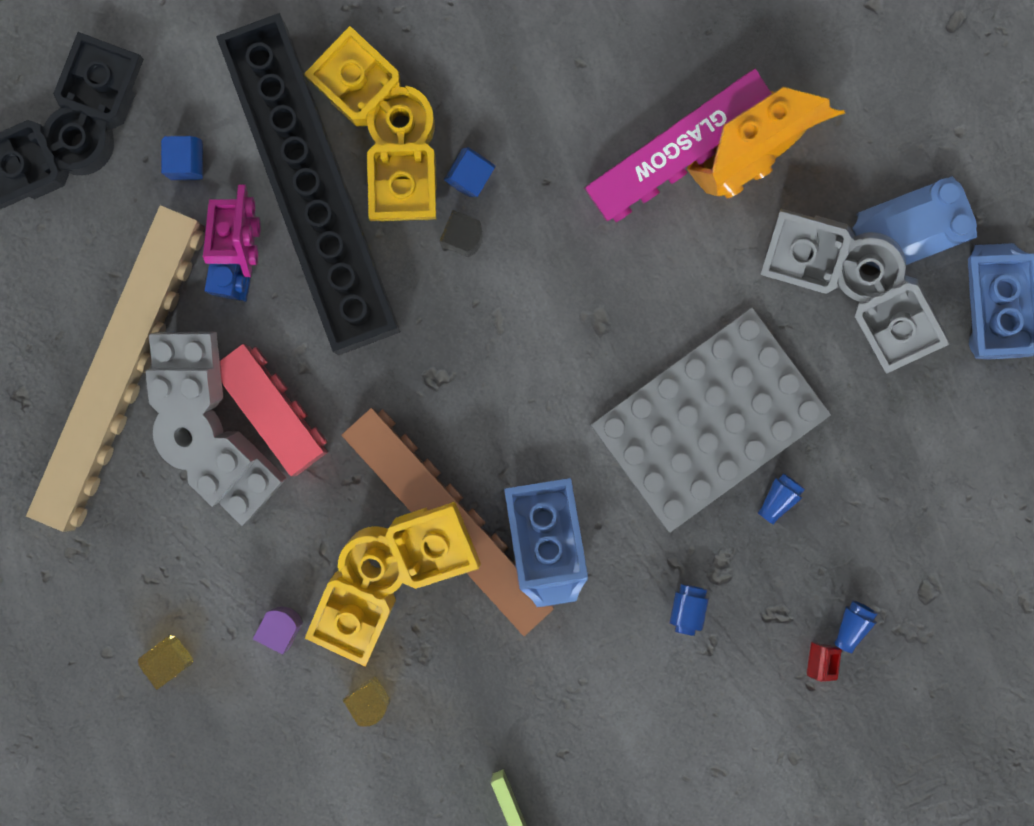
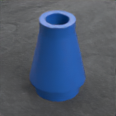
M783 473L779 479L775 478L758 514L774 525L782 515L803 498L801 494L805 488Z
M853 600L850 607H845L839 633L834 644L848 653H853L856 646L877 623L875 618L878 613L870 607Z

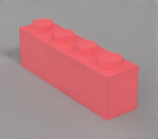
M242 344L220 360L222 384L290 476H297L328 453L324 447L328 442L317 427L311 429L304 418L308 415L298 401L291 402L284 392L288 388L283 380L276 373L271 375L264 365L268 361L257 347L252 349L250 346Z

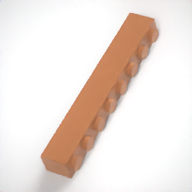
M370 408L341 436L410 512L423 508L431 510L456 502L481 562L479 569L467 572L468 576L517 630L525 636L554 610V606L537 607L520 590L516 562L505 553L509 548L507 544L496 533L490 536L482 527L486 523L485 520L474 508L469 512L460 503L463 496L451 483L446 487L437 478L441 472L428 458L423 462L414 453L418 449L416 444L406 434L400 437L392 427L396 423L383 409L378 413L375 409Z

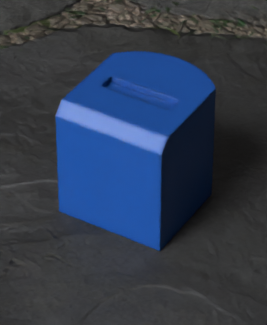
M165 136L161 140V173L169 180L203 179V140L193 136Z
M462 148L443 180L468 197H478L496 165L471 148Z

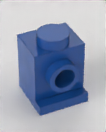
M209 264L204 291L215 297L247 302L251 277H244L240 264Z

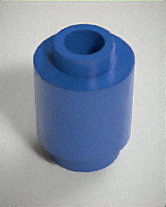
M680 584L679 592H675L669 622L676 626L675 632L695 636L696 630L703 631L709 598H706L707 589Z

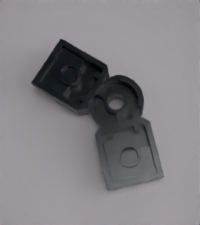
M77 32L53 93L61 108L49 116L44 126L26 120L0 132V210L25 198L37 199L65 186L69 173L81 176L89 175L99 171L106 165L114 149L112 129L125 123L136 95L132 88L144 60L141 55ZM82 133L81 142L76 146H72L73 137Z

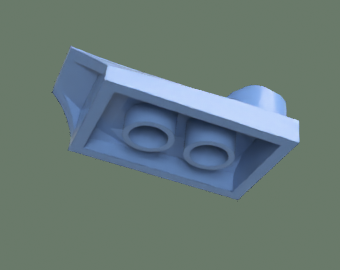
M953 176L858 212V220L852 228L855 236L874 232L887 235L895 240L904 252L906 265L977 238L976 219L963 187ZM866 262V265L873 266L880 271V267L876 263Z
M1014 243L975 245L971 256L968 258L972 334L969 337L970 350L975 358L1007 359L1034 356V254L1024 252Z
M571 478L505 488L520 590L537 607L577 601L583 585L588 580V573Z

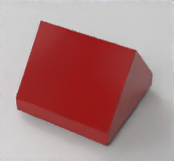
M811 642L807 676L821 682L836 681L839 674L842 649L837 646Z

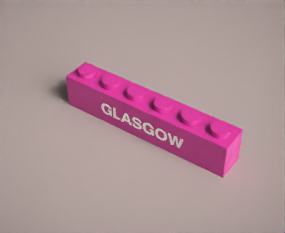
M756 68L749 71L584 187V190L605 221L613 218L617 223L632 212L629 206L639 199L644 204L659 194L660 191L657 187L669 180L673 184L688 173L685 167L695 160L700 165L714 156L716 152L713 148L719 144L723 126L772 93Z

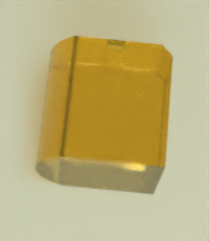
M168 635L138 658L139 667L156 690L166 685L193 664L191 655L180 640L173 635Z
M376 677L352 690L343 698V702L357 725L362 727L378 723L385 715L391 702Z

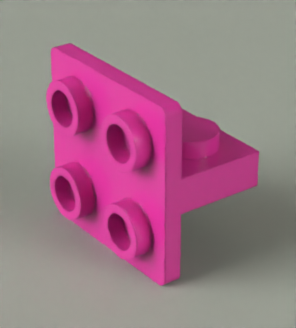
M238 184L237 199H209L203 258L205 264H240L244 277H251L252 265L258 264L257 245H254L255 237H260L261 224L260 218L255 217L254 197H249L245 184Z

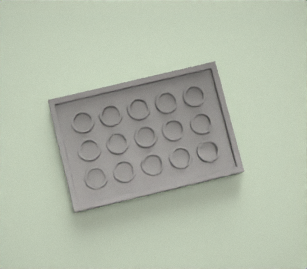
M751 308L590 426L665 529L671 533L819 425L831 414L754 309Z

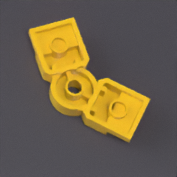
M349 26L304 75L355 126H368L369 133L375 143L367 152L369 220L437 219L436 155L434 150L428 145L435 130L432 107L428 99L419 90L409 86L401 87L399 71ZM404 115L410 119L405 127L397 128L392 125L393 120L397 116Z
M456 502L431 510L423 508L396 517L389 529L372 526L356 532L339 555V571L335 572L329 580L304 639L366 667L396 602L393 593L398 590L402 583L417 589L479 569L481 562ZM368 559L378 561L381 567H374Z

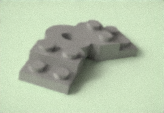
M781 208L761 275L825 294L840 287L847 296L858 301L855 318L886 374L950 345V340L935 315L934 308L918 279L905 275V255L895 240L887 235L874 232L855 236L849 224L817 215L810 217ZM866 262H874L880 267V271L875 275H866L862 272L861 266Z
M217 332L149 334L152 368L145 370L149 404L159 413L153 425L155 447L167 463L178 469L187 470L188 484L212 507L219 503L241 526H244L287 478L239 431H226L223 433L222 424L216 413L212 410L223 400ZM188 430L191 432L192 438L189 436Z

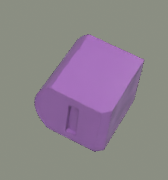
M273 608L266 612L253 640L283 655L290 649L303 624L302 619L291 608Z

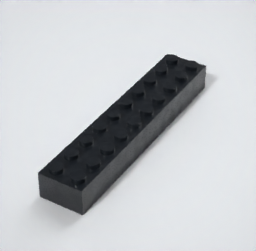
M280 13L216 36L332 351L337 355H341L400 333L294 44Z

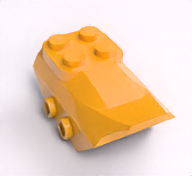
M785 87L780 88L776 92L770 91L771 95L723 126L719 144L713 148L716 152L714 156L700 165L695 160L688 165L687 170L707 194L714 196L724 195L727 199L734 197L744 190L743 185L751 179L758 180L771 173L773 170L771 166L775 163V159L788 150L808 128L845 114V110H835L830 107L829 99Z

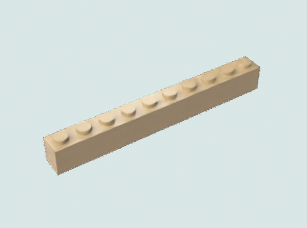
M161 205L159 206L26 517L62 532L75 530L85 520L87 515L86 503L89 496H93L100 485L98 475L102 466H105L112 457L114 448L111 445L116 434L119 435L125 427L127 417L124 415L129 403L132 404L139 394L140 386L138 382L141 375L152 364L149 334L166 331V324L164 322L169 311L172 312L178 303L179 293L177 292L181 282L186 281L191 273L192 263L190 261L193 254L204 243L205 232L203 231L205 226L197 220Z

